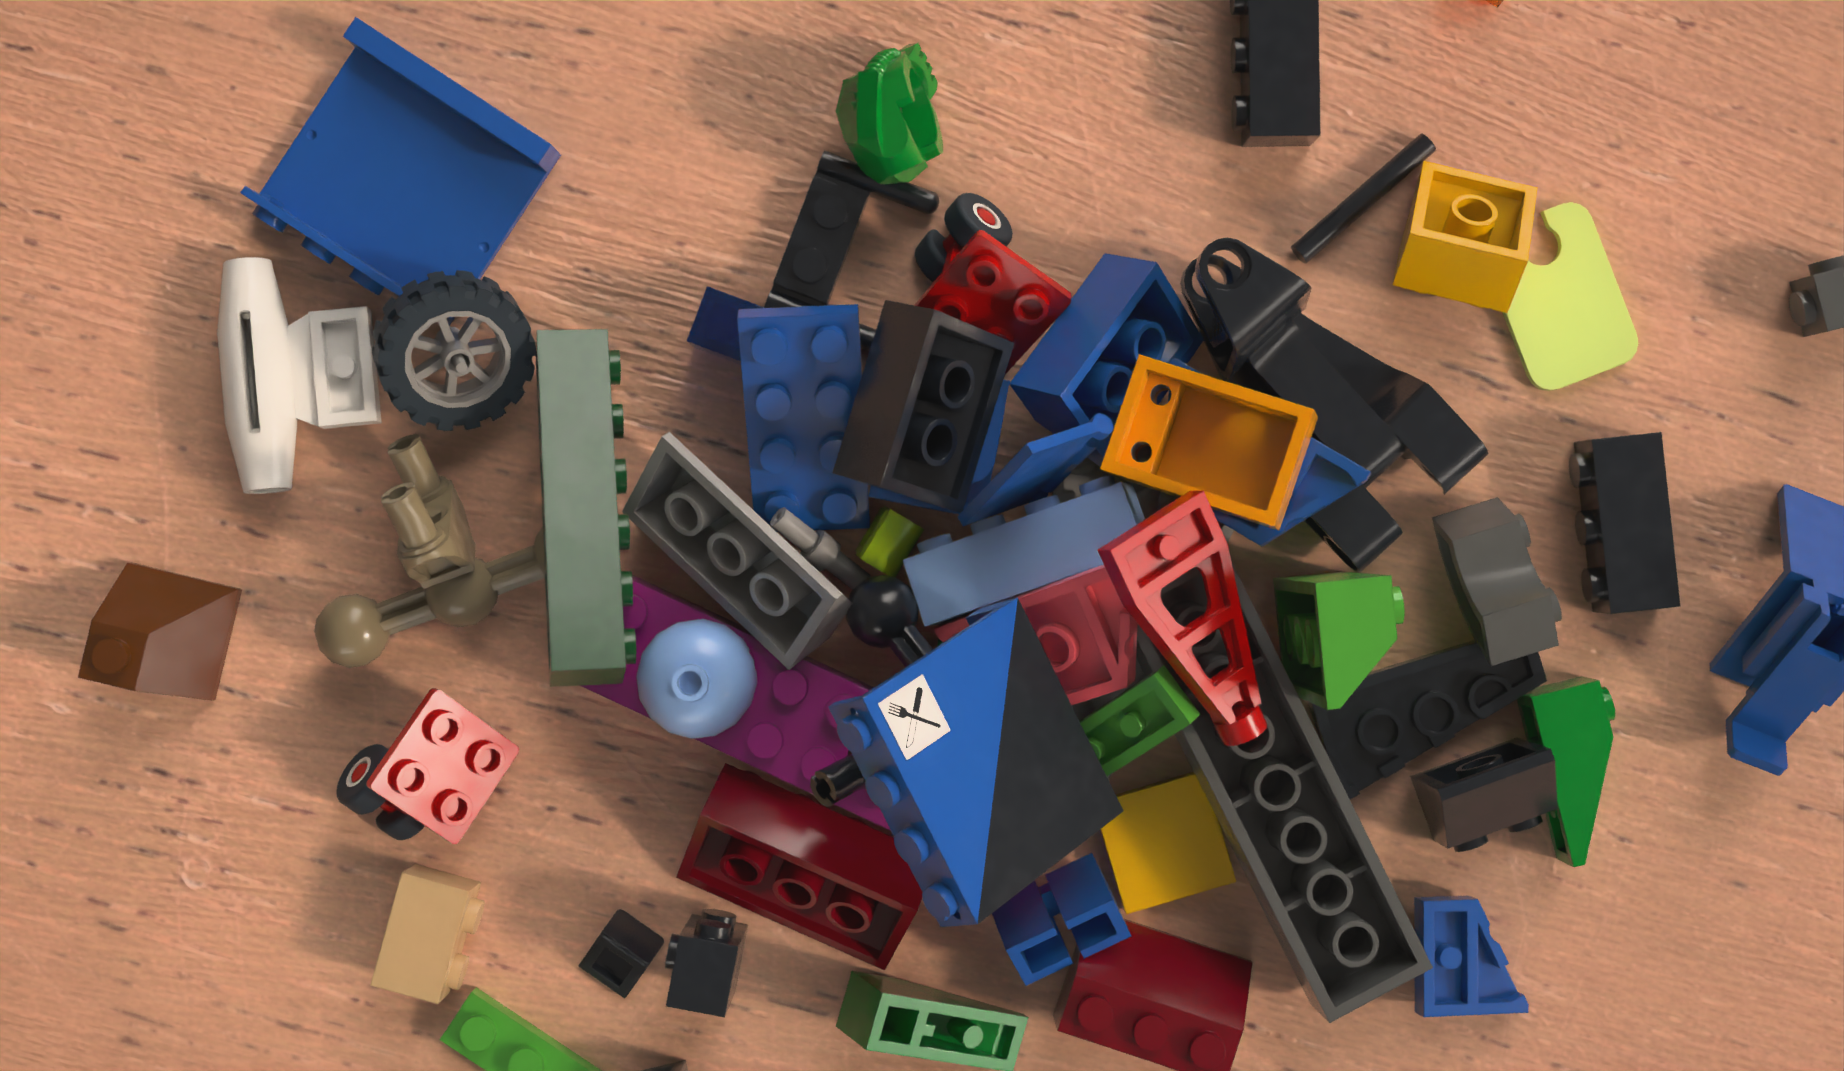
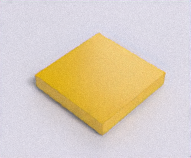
M1194 772L1116 794L1124 811L1101 828L1100 831L1126 915L1237 882L1219 821Z

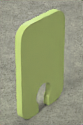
M1573 202L1563 203L1540 212L1546 229L1552 232L1557 239V255L1547 265L1540 266L1528 261L1508 313L1502 312L1528 379L1535 387L1546 391L1563 388L1625 364L1633 358L1639 344L1636 330L1592 216L1585 207Z

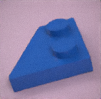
M1468 895L1414 897V930L1433 966L1432 969L1414 978L1415 1013L1422 1017L1529 1013V1004L1524 994L1517 992L1505 967L1509 962L1500 944L1490 935V923L1478 899Z

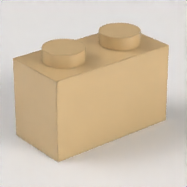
M414 864L403 871L370 986L439 1004L452 989L459 990L469 964V956L462 954L467 933L474 935L477 931L484 910L485 901L477 899L481 882L419 864Z

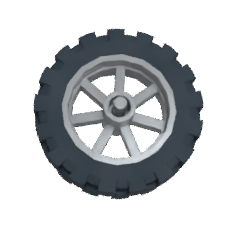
M456 270V275L445 276L443 271L427 274L428 280L422 281L417 284L416 280L407 283L401 288L403 294L397 299L391 297L382 309L385 316L382 321H376L373 330L375 346H372L373 360L384 391L389 394L391 402L400 412L407 411L412 421L426 426L427 422L435 424L437 430L453 431V426L464 425L465 430L481 427L480 421L486 420L491 417L492 421H495L506 414L504 408L511 401L516 405L525 393L523 389L525 381L531 382L534 375L535 366L532 362V356H536L535 340L531 335L530 325L517 302L508 291H502L497 282L485 276L482 280L474 277L472 272ZM468 317L461 330L449 326L446 318ZM438 322L441 330L436 334L435 339L421 336L432 324ZM482 322H485L496 335V338L469 342ZM413 348L437 353L413 368L411 362ZM495 352L490 364L485 369L474 361L473 355ZM445 366V385L425 380L426 377ZM469 372L475 376L473 379L457 384L458 376H464Z

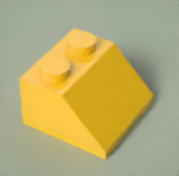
M1423 161L1399 248L1393 286L1410 289L1421 294H1430L1467 303L1478 308H1488L1508 313L1528 263L1538 187Z

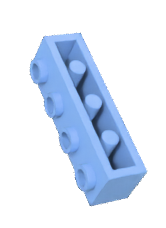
M1112 475L1101 477L1080 485L1081 496L1060 503L1058 495L1045 497L1025 505L1024 508L1027 516L1006 523L1003 514L996 515L971 524L970 527L973 535L953 542L949 533L918 543L917 546L920 554L904 559L903 563L924 626L942 624L945 621L976 611L981 607L1004 601L1103 565L1097 550L1145 520L1133 483L1119 482L1115 484Z

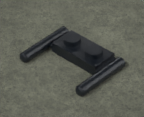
M824 150L764 308L828 306L870 193L925 214H932L937 210L939 196L935 192L909 182L887 185L878 184L861 171L858 163ZM859 323L861 348L870 351L876 329Z

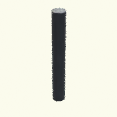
M1419 134L1295 242L1291 249L1296 257L1305 264L1433 154L1436 151L1433 142L1426 135Z

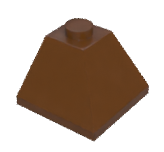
M127 562L91 620L78 678L136 692L210 701L216 700L242 589Z

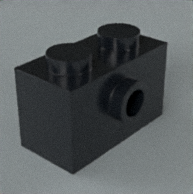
M703 909L701 916L691 915L680 935L672 933L665 962V969L672 970L666 1007L725 1018L736 991L748 928L747 924L737 923V916L731 912Z

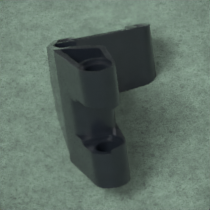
M1227 237L1213 241L1203 249L1198 258L1194 259L1182 273L1180 285L1183 297L1221 380L1314 409L1318 419L1312 438L1371 472L1367 482L1304 520L1342 561L1355 572L1361 573L1403 533L1397 522L1366 489L1400 456L1404 460L1412 459L1434 482L1443 488V494L1445 495L1489 454L1479 437L1428 383L1381 362L1303 315L1301 312L1306 309L1312 287L1295 273L1240 240ZM1221 250L1234 253L1241 262V268L1213 253ZM1208 266L1215 267L1220 271L1224 284L1212 279L1208 272ZM1195 271L1197 280L1206 298L1197 294L1193 288L1192 277Z

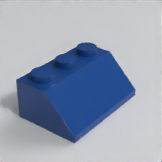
M1105 253L1072 297L1070 305L1058 316L1009 384L1034 420L1053 434L1086 424L1098 413L1108 416L1115 426L1139 354L1169 364L1173 357L1187 364L1202 344L1203 339L1157 262ZM1168 390L1159 393V395L1157 396V405H1159V403L1164 398ZM1112 433L1104 440H1100L1099 446L1087 457L1100 467Z

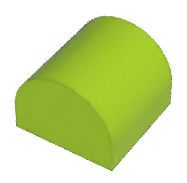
M886 506L884 508L881 507L870 524V528L867 529L857 546L855 555L886 575L896 577L904 565L903 560L908 558L924 529Z

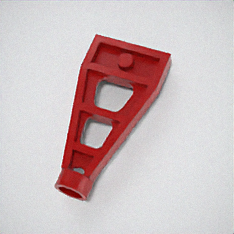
M1204 490L1189 491L1097 551L1123 606L1210 714L1222 743L1226 746H1235L1258 737L1266 730L1267 722L1259 707L1261 698L1227 541ZM1195 567L1200 571L1207 596V609L1204 614L1184 627L1176 622L1163 605L1161 590ZM1218 629L1227 651L1229 665L1212 678H1208L1194 656L1192 646Z

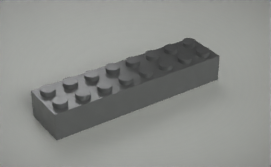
M1232 563L1261 698L1259 707L1267 722V728L1262 734L1240 745H1224L1210 714L1139 625L1137 627L1136 658L1146 677L1164 665L1199 711L1200 715L1190 725L1177 732L1175 736L1310 1004L1331 1023L1432 969L1433 966ZM1195 567L1161 590L1163 605L1176 622L1184 627L1204 614L1207 609V596L1200 571ZM1218 629L1192 646L1193 654L1208 678H1212L1228 667L1227 651Z

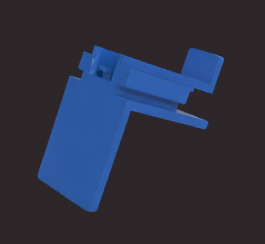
M1784 484L1777 493L1784 571L1709 663L1711 672L1749 686L1746 690V696L1726 719L1727 754L1733 759L1780 776L1788 768L1786 741L1812 711L1817 713L1823 705L1831 707L1844 692V506L1788 484Z

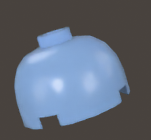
M706 619L677 622L656 634L643 651L636 674L639 699L649 717L667 732L690 739L716 736L734 726L752 704L758 682L754 659L744 639L726 625Z

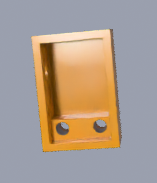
M1139 354L1100 470L1109 475L1178 498L1189 491L1204 490L1212 509L1279 531L1318 416L1312 408ZM1165 390L1171 391L1170 401L1165 405H1157L1159 393ZM1145 446H1150L1152 449L1150 459L1146 462H1139L1137 457L1139 450Z

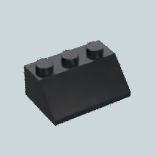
M885 300L832 473L961 513L967 500L1014 343L935 309Z

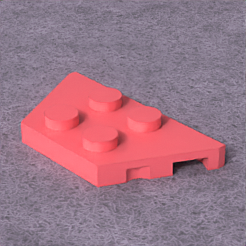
M1104 564L1006 599L1010 600L1018 597L1071 705L1127 688L1135 681L1138 623L1123 606ZM973 612L945 621L934 628L937 637L944 643L967 628L969 624L966 617Z

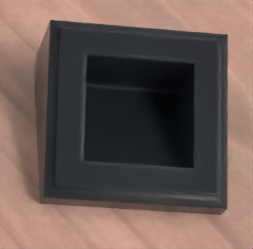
M619 909L602 930L578 966L625 999L664 944V939L629 913Z

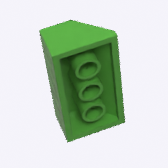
M1343 571L1273 578L1281 662L1299 698L1327 710L1340 709L1397 640L1396 624H1403L1405 616L1404 600L1400 587H1392L1391 575Z

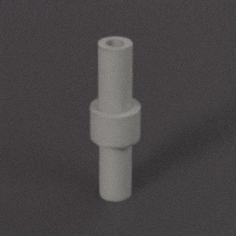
M785 507L779 509L772 517L770 526L801 549L800 554L818 571L828 570L852 590L867 577H870L869 573L840 551L841 544L825 531L818 530L815 532Z

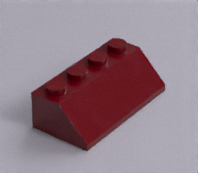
M725 763L699 816L676 878L882 970L887 968L916 915L923 893L908 863L898 854L893 837L867 826L856 818L846 817L819 805L807 796L792 793L763 780L753 772L738 769Z

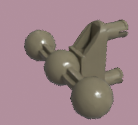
M417 434L400 438L388 447V454L403 484L386 491L382 495L381 502L399 535L398 558L407 575L418 581L422 587L380 603L359 594L339 596L324 607L316 619L314 630L319 650L331 662L348 668L365 666L378 658L389 643L390 635L435 618L455 627L476 625L489 616L497 603L498 595L545 578L543 526L537 534L533 546L487 563L483 559L475 557L476 544L472 538L465 509L451 480L438 476L422 440Z

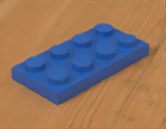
M858 304L739 309L737 321L753 510L769 525L774 514L779 509L785 507L814 531L870 528L868 485L832 473L862 377Z

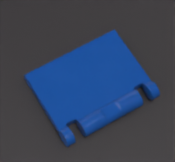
M1098 413L1086 424L1026 443L957 516L961 524L966 526L1047 497L1048 493L1053 492L1070 475L1075 467L1082 463L1099 446L1100 440H1104L1112 433L1114 425L1111 419L1105 414Z

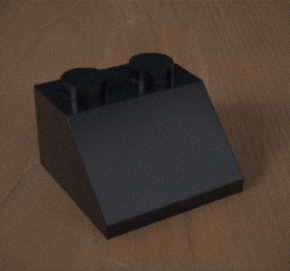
M1518 737L1410 776L1433 840L1447 849L1454 847L1455 852H1464L1478 848L1489 841L1487 834L1508 827L1509 832H1519L1533 828L1543 822L1542 814L1558 809L1555 758L1551 748Z

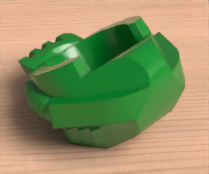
M919 43L908 44L900 50L896 48L881 50L868 61L863 71L844 79L835 112L843 138L861 171L878 184L887 185L910 182L928 167L927 161L943 153L940 126L930 101L936 93L938 82L935 76L931 74L933 68L930 63L926 62L927 56L925 52L921 51Z

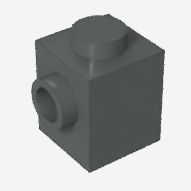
M1843 255L1809 264L1810 276L1789 282L1792 291L1789 297L1790 313L1794 322L1801 326L1803 337L1844 328Z

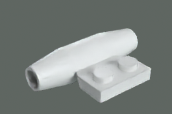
M258 257L236 258L225 261L223 263L217 336L225 426L243 493L246 494L289 491L292 489L298 419L323 429L382 423L377 369L372 356V346H375L372 312L367 306L310 311L302 318L288 325L272 261Z

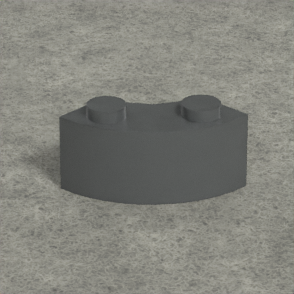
M1498 497L1432 517L1439 550L1455 598L1473 638L1490 665L1494 666L1559 646L1555 622L1562 619L1560 604L1554 591L1550 587L1545 588L1531 562L1527 547L1531 544V539L1524 518L1520 514L1514 515Z

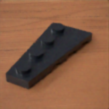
M1472 640L1371 671L1340 709L1327 710L1310 702L1308 704L1318 737L1351 800L1360 794L1359 791L1381 778L1386 779L1406 767L1405 764L1432 747H1439L1454 738L1457 732L1479 719L1487 718L1542 685L1547 679L1538 652L1491 666L1476 641Z

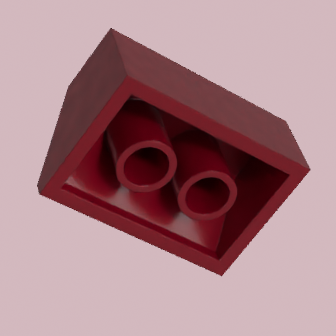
M1127 919L1124 920L1131 934L1129 938L1086 958H1083L1076 944L1072 956L1073 964L1069 965L1053 1013L1057 1031L1177 1071L1231 1070L1244 1030L1253 965L1251 960Z

